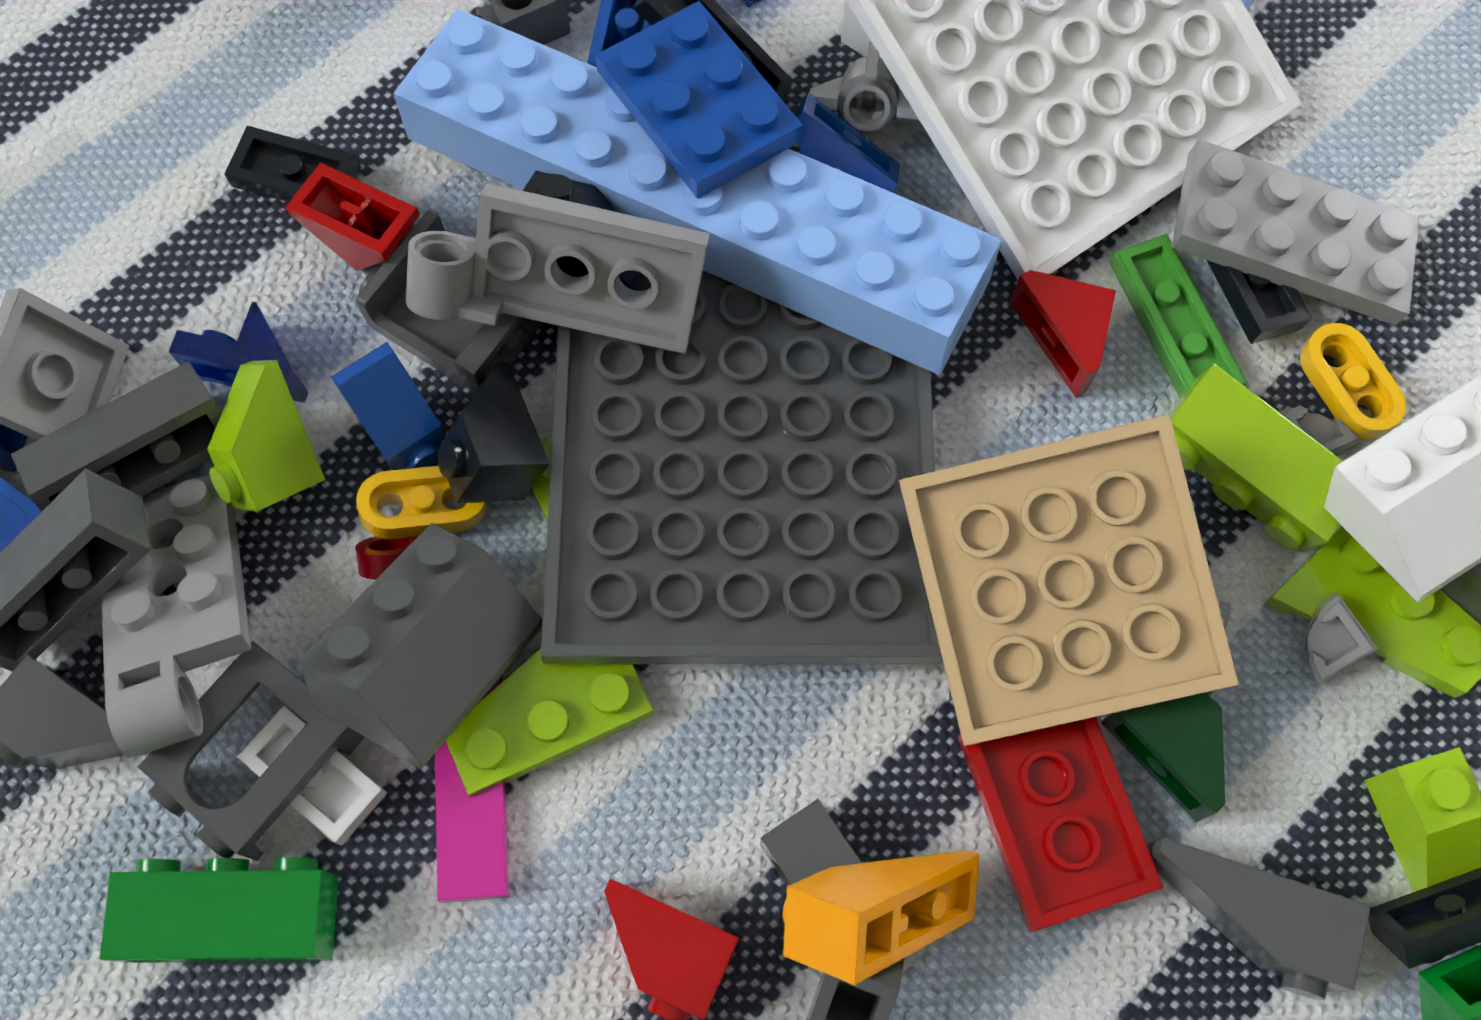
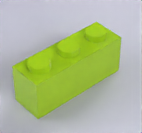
M1215 363L1192 382L1168 413L1170 414L1183 469H1194L1214 485L1212 487L1213 492L1220 500L1235 509L1247 510L1264 523L1266 534L1279 545L1287 549L1299 550L1303 553L1327 543L1341 525L1324 508L1334 468L1343 461Z

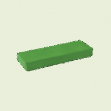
M1168 234L1114 252L1109 264L1179 398H1181L1192 382L1214 363L1248 388L1249 384L1180 256L1176 249L1171 248L1172 242Z

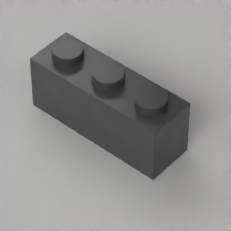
M188 361L15 451L11 456L28 495L41 512L85 468L142 497L211 459L207 448L221 412Z
M85 468L0 552V667L13 672L26 655L37 659L151 550L143 498Z

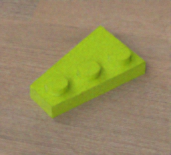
M1342 525L1336 530L1330 540L1322 544L1264 603L1283 614L1290 611L1310 621L1321 603L1331 594L1337 592L1378 648L1374 653L1380 656L1382 663L1453 698L1466 694L1481 678V625L1441 589L1417 603Z
M540 648L482 699L447 738L446 742L467 794L471 796L502 781L505 784L647 720L654 716V710L633 664H544Z

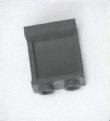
M428 210L417 224L411 226L396 246L395 251L381 268L372 270L365 277L355 302L370 328L475 393L497 362H509V365L512 364L543 322L501 313L496 325L493 326L461 318L433 320L412 312L406 305L409 241L412 237L422 232L445 231L440 216Z

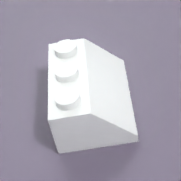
M1481 375L1334 468L1324 508L1417 603L1481 563Z

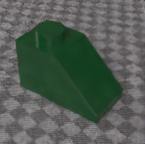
M1212 691L1111 713L1101 724L1195 822L1216 814L1225 805L1222 707L1211 697Z

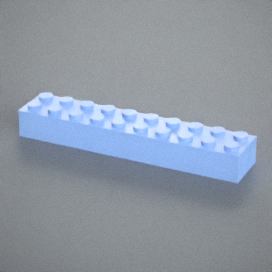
M458 8L393 93L409 140L522 190L536 170L548 174H560L571 180L594 185L619 213L708 232L710 236L703 267L704 271L938 375L941 374L991 279L1002 240L791 149L784 150L697 199L601 77L597 67Z

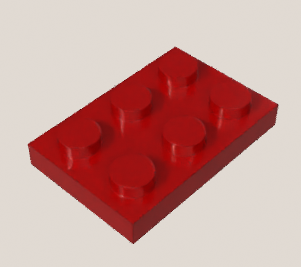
M1096 717L966 746L963 744L960 733L958 740L1029 933L1164 888Z

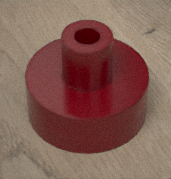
M374 536L359 542L355 546L359 575L367 579L376 580L418 536L400 539H382Z

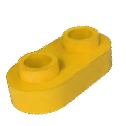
M1342 323L1323 325L1311 335L1302 347L1300 363L1304 373L1335 419L1343 421L1349 429L1354 431L1363 440L1379 439L1389 433L1403 419L1406 412V400L1402 390L1366 338L1355 328ZM1323 355L1334 358L1338 367L1328 365ZM1357 405L1367 407L1371 411L1373 418L1365 416L1358 409Z
M439 466L376 473L362 483L356 497L361 524L370 534L382 539L419 536L431 523L451 533L467 531L482 520L487 508V502L466 503L463 508L458 510H451L445 507L444 503L454 498L449 482L441 474ZM389 504H395L402 508L399 514L392 517L382 515L380 510Z

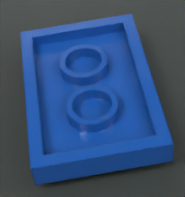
M700 1L595 55L598 73L697 199L802 141L803 124Z

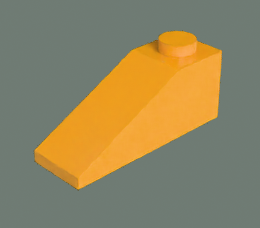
M965 850L834 866L787 886V896L783 907V921L785 923L783 956L853 985L862 982L974 920L980 854Z

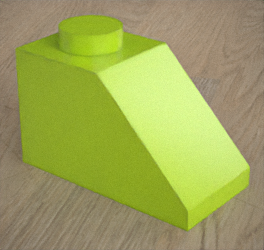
M277 360L250 361L240 365L207 448L214 467L210 468L209 473L216 492L224 502L231 503L233 508L257 512L324 481L325 477Z
M1460 747L1396 767L1364 780L1413 892L1481 868V791Z

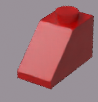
M609 879L604 894L637 989L653 996L647 1010L666 1020H689L691 1015L705 1020L738 945L739 938L615 880Z

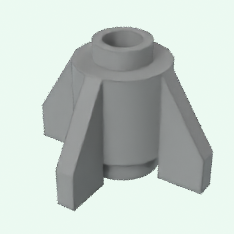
M871 41L869 42L867 56L853 62L846 70L844 76L810 89V94L829 109L837 111L839 107L841 117L869 140L871 132L884 128L892 121L895 114L897 118L919 120L880 57L879 51L875 49Z

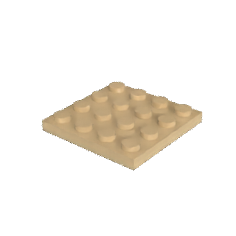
M1170 414L899 480L964 746L1239 685Z

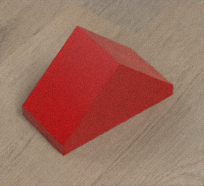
M323 163L317 166L285 207L291 217L356 271L386 261L420 216L417 207Z
M1029 270L1020 275L1010 304L1077 398L1087 392L1100 368L1116 290Z

